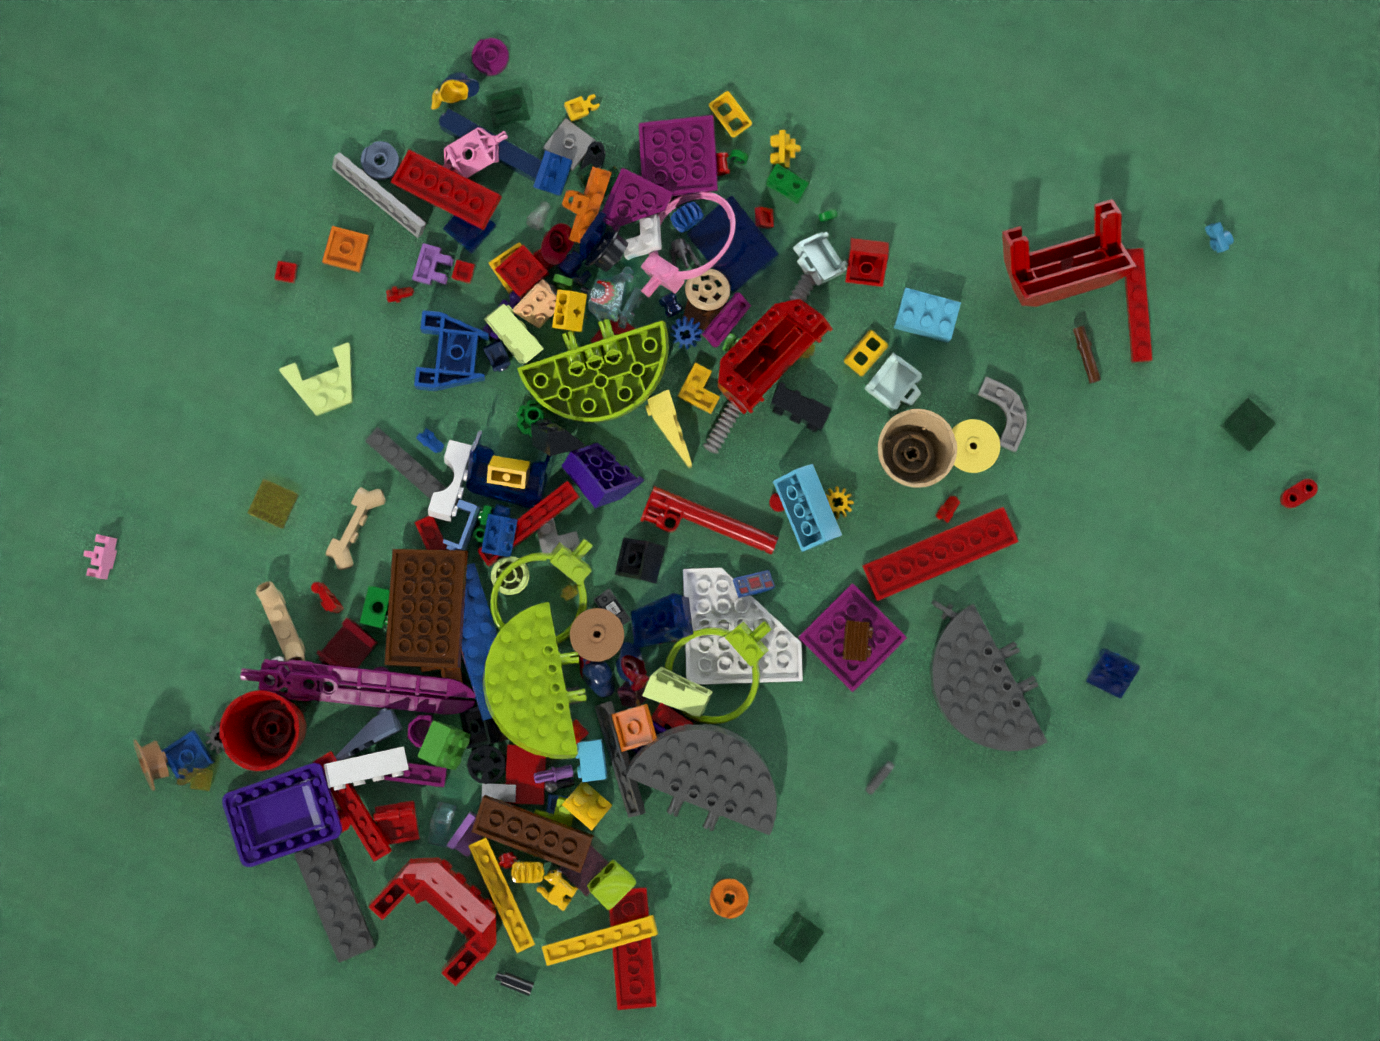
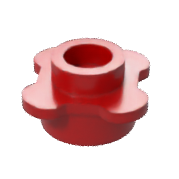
M513 852L503 854L499 857L500 862L498 865L505 869L510 868L518 861V858L514 856Z

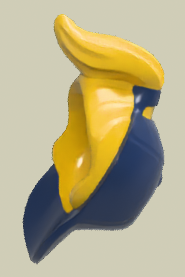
M462 72L450 74L443 80L441 87L434 90L431 109L439 108L442 101L456 103L475 96L479 92V82L469 79Z

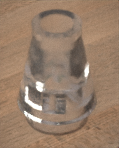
M541 201L527 217V225L534 230L543 228L551 206Z

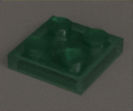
M1246 398L1220 426L1249 452L1276 423L1254 402Z

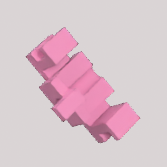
M96 534L94 542L103 543L105 546L104 548L95 546L94 552L84 550L83 556L92 558L91 565L99 566V570L88 568L86 575L107 580L109 570L113 569L117 550H115L117 539Z

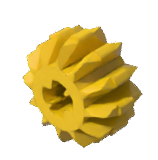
M838 486L835 487V493L829 488V495L825 494L832 512L835 513L836 519H839L840 513L845 518L847 516L845 510L848 512L852 511L847 505L854 504L852 500L847 501L852 496L851 493L845 496V488L839 493ZM840 499L842 506H833L835 503H832V500Z
M538 861L515 862L511 870L512 881L516 883L541 882L544 876L543 863Z

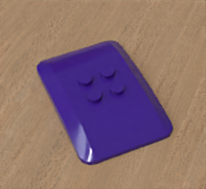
M311 763L228 792L222 799V805L239 859L245 867H253L336 839L342 833V825L330 788H328L324 769L318 763Z

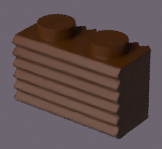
M845 621L843 660L867 661V658L871 657V646H868V638L872 639L873 627H869L870 622Z

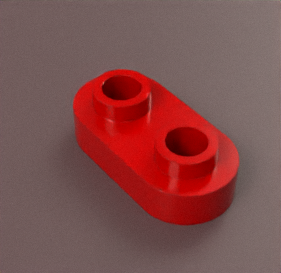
M1312 479L1301 480L1282 492L1280 496L1281 504L1286 508H1295L1315 496L1318 486ZM1306 485L1311 487L1310 491L1306 490ZM1290 495L1295 497L1293 502L1290 500Z

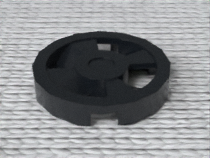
M490 745L480 746L473 750L468 758V772L478 783H494L504 774L506 769L505 756L496 747ZM492 750L498 754L494 759L490 757ZM476 753L482 758L479 762L472 759ZM494 768L501 770L497 776L492 771ZM480 770L483 771L481 779L475 775Z

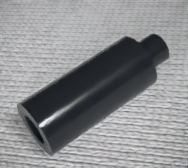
M506 971L505 974L497 972L495 980L501 982L500 985L530 996L534 982Z

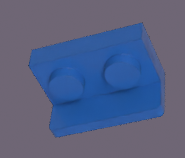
M545 150L533 187L561 196L572 160Z
M488 514L481 552L510 557L518 520Z

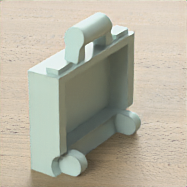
M827 232L817 233L800 241L793 247L799 256L798 264L805 274L812 276L818 286L847 270L845 266L848 263L846 260L841 261L827 240L829 236Z
M893 352L865 387V390L893 411L900 406V401L913 405L921 395L915 383L920 381L922 374ZM912 388L914 391L908 397V399H906L904 396Z

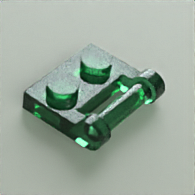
M522 86L485 96L494 130L506 124L530 120ZM522 108V113L497 119L496 114Z
M795 911L793 919L779 938H775L773 943L801 964L824 934V931L801 913ZM802 922L804 926L790 945H786L785 941L797 925Z

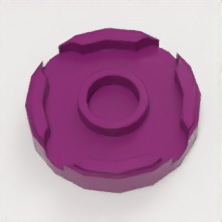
M482 39L478 41L472 50V62L480 73L487 76L497 75L507 67L509 52L506 45L499 39Z

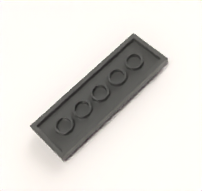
M330 840L294 854L338 963L376 947L333 841Z

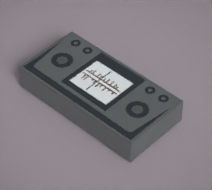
M610 589L594 599L599 608L614 613L623 626L631 621Z

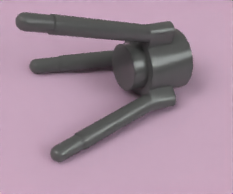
M684 238L671 242L672 249L670 254L672 256V265L677 267V255V258L682 257L685 267L689 268L686 255L689 253L697 268L701 267V264L691 250L690 244H686Z

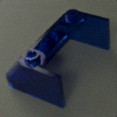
M479 430L470 449L466 481L467 489L478 495L532 509L542 501L550 473L552 456L547 455L545 462L536 461L532 464L530 477L525 489L487 483L488 465L493 455L495 456V453L491 448L481 445L483 431Z

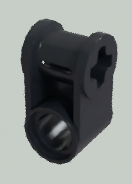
M595 141L589 144L581 166L580 176L589 178L592 167L603 168L606 152L602 143ZM597 149H599L600 153L594 155L593 151L596 152Z

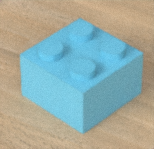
M603 738L578 742V755L576 756V759H580V765L577 767L578 778H582V782L607 779Z

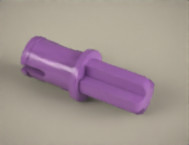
M571 765L559 768L551 767V770L534 773L535 783L551 780L556 782L563 778L573 777Z

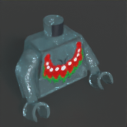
M625 267L622 273L615 276L595 280L593 289L581 288L580 293L587 294L586 299L589 300V311L599 321L607 319L614 322L618 321L619 314H622L621 307L627 292V282L625 281L631 282L634 278L631 275L634 273L631 267Z

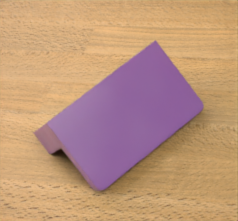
M470 812L446 845L452 850H458L466 857L471 854L469 845L482 838L481 835L471 832L476 814Z

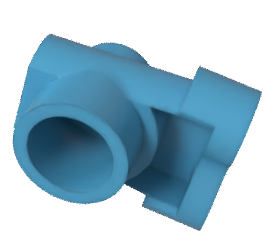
M1221 222L1212 223L1204 227L1211 239L1210 246L1217 253L1228 250L1229 245L1233 244L1232 234L1227 230L1223 232L1224 229Z

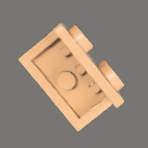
M542 279L513 308V312L537 328H540L554 314L557 295L553 294L549 284Z

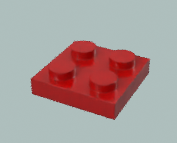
M524 245L519 247L495 269L498 275L520 299L549 274Z

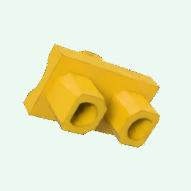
M779 130V134L770 136L771 146L779 147L778 153L770 154V162L773 165L779 164L784 168H790V158H795V153L801 151V146L796 144V139H790V134H787L786 130Z

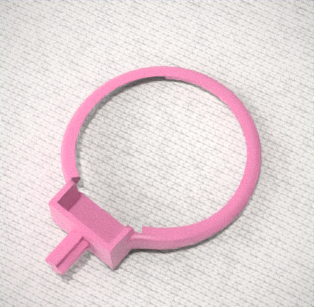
M712 192L681 195L669 202L665 211L657 214L661 225L665 217L681 204L697 199L711 200L725 209L730 220V233L725 246L719 254L707 264L693 270L678 271L677 267L661 258L658 251L649 253V257L641 265V268L651 279L641 290L642 293L650 297L657 287L662 285L676 294L684 284L685 279H692L702 275L725 254L732 242L736 221L732 207L723 197Z

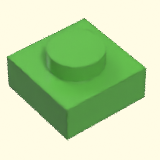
M558 274L554 275L553 283L557 289L566 291L567 289H573V279Z

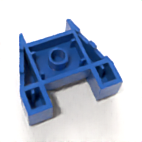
M422 310L421 332L423 334L439 335L436 368L416 367L414 387L417 390L439 391L485 381V375L475 373L478 339L490 340L489 333L469 326L442 312Z

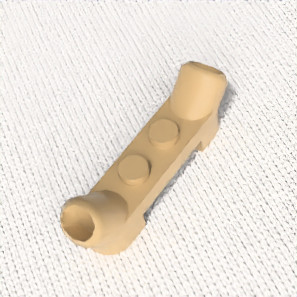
M360 487L351 502V504L357 506L354 515L341 540L333 538L326 551V556L335 560L337 569L344 570L353 566L354 562L349 548L358 539L359 533L357 532L360 526H364L366 523L368 510L385 504V496L381 489L367 491Z
M272 582L261 583L256 588V595L264 607L284 654L285 661H305V646L297 634L285 606L286 602L282 593L276 589Z

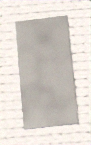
M482 784V798L484 795L503 802H515L516 785Z

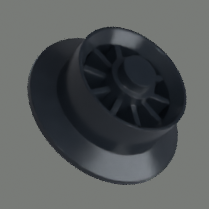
M619 224L611 227L597 242L585 261V267L595 264L602 271L607 272L620 261L628 246V242L618 234L620 230Z

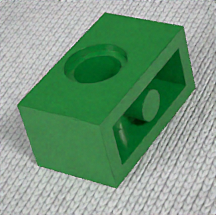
M776 164L767 178L766 186L799 204L808 190L809 182L781 165Z
M369 585L360 623L386 628L390 590ZM378 602L383 604V610L380 613L375 611V605Z

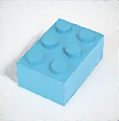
M905 288L893 328L949 343L961 302Z

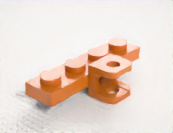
M592 167L584 194L574 190L566 191L562 205L577 214L569 236L571 241L588 245L612 172ZM573 197V201L569 203V198Z

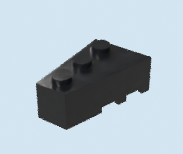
M780 382L770 404L772 413L781 417L782 415L790 417L789 421L798 425L803 423L812 432H821L832 409L813 398L809 399L801 395V392L798 390L792 391L786 388V384Z

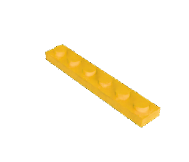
M485 837L470 844V851L516 952L519 953L535 945L488 839Z
M650 915L542 946L546 965L549 966L658 935L654 916Z

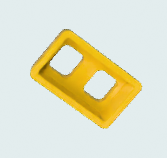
M729 91L724 92L709 103V108L732 138H735L752 125V121ZM727 103L732 111L722 116L718 108ZM739 118L743 126L733 131L729 126V122Z
M869 330L844 358V363L859 376H864L889 345L873 330ZM870 338H874L880 343V347L876 351H872L866 346ZM858 352H862L868 358L867 362L862 366L854 360V356Z

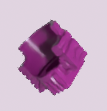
M418 715L408 724V738L416 747H422L432 724L433 715Z

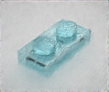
M634 288L619 317L618 327L625 329L628 323H632L635 316L633 312L635 308L639 309L643 300L640 289Z

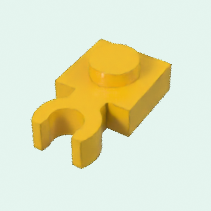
M595 94L588 96L585 101L580 96L564 103L571 122L588 116V110L595 111L599 108V103L593 105L590 102L595 99Z

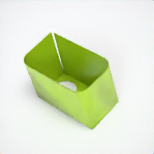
M612 859L588 883L587 887L607 910H610L635 886L636 880L631 873Z

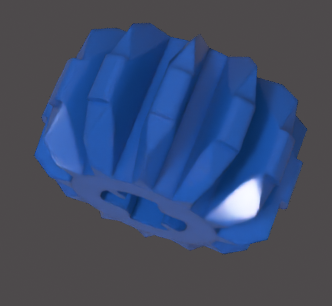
M690 202L677 209L670 219L673 226L679 232H684L697 225L704 215L701 208L695 202Z
M684 316L682 321L677 319L676 324L671 326L674 331L670 333V336L676 337L673 343L680 342L679 348H682L683 344H685L686 349L690 348V344L696 347V341H701L702 337L700 334L703 333V330L697 329L700 326L699 322L693 324L694 318H691L688 322L687 317ZM685 330L689 331L688 336L684 335Z

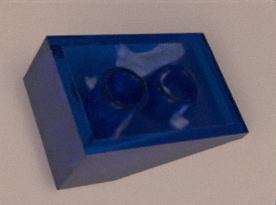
M672 593L631 611L635 648L676 641L693 634L688 597Z

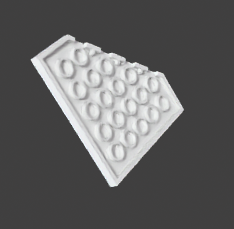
M722 568L683 569L685 635L695 630L710 627L734 630L743 621L753 631L765 621L772 630L761 639L769 651L759 660L760 682L803 681L801 642L751 595L738 598L732 581L733 578ZM703 635L685 644L686 678L696 684L752 683V666L750 667L725 637Z

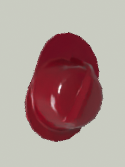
M559 223L554 225L543 237L541 253L544 260L551 265L560 264L574 245V241L569 239L572 228L567 224Z

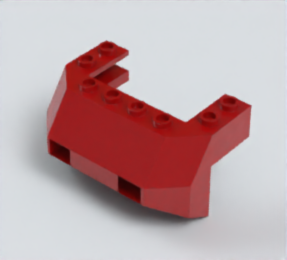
M1113 199L1094 204V234L1029 253V240L1026 236L1022 237L1021 226L1002 232L1005 266L1013 291L1022 306L1038 307L1102 288L1133 272L1136 265L1121 242L1122 213Z
M801 299L774 304L720 359L718 388L743 414L747 411L752 414L753 408L760 401L763 402L765 400L762 396L815 341L820 343L824 334L827 331L831 332L833 328L822 314Z

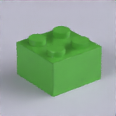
M433 720L417 757L435 766L456 770L461 763L465 748L469 744L471 734L455 726Z

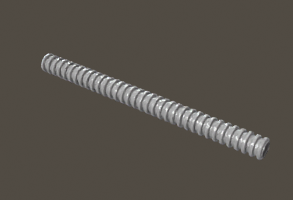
M804 273V275H801V280H798V285L792 291L793 295H790V300L787 301L795 299L807 301V296L810 295V291L816 285L810 274ZM731 402L727 403L728 407L724 408L725 412L721 413L722 417L718 418V423H715L716 427L709 434L710 438H707V443L703 444L705 449L714 454H718V449H721V444L725 442L724 438L728 437L727 433L731 432L730 428H733V423H736L735 419L739 418V413H742Z

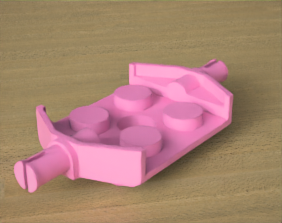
M478 127L444 148L443 166L465 178H469L492 163L499 162L498 144L508 138V135H506L505 131H502L498 135L493 136L483 128ZM471 149L473 153L472 158L467 160L465 152Z

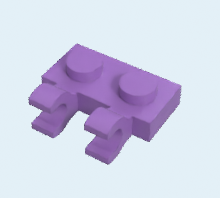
M423 243L412 280L427 285H432L434 280L446 285L448 277L445 274L436 272L439 262L452 267L454 259L451 256L441 254V248Z

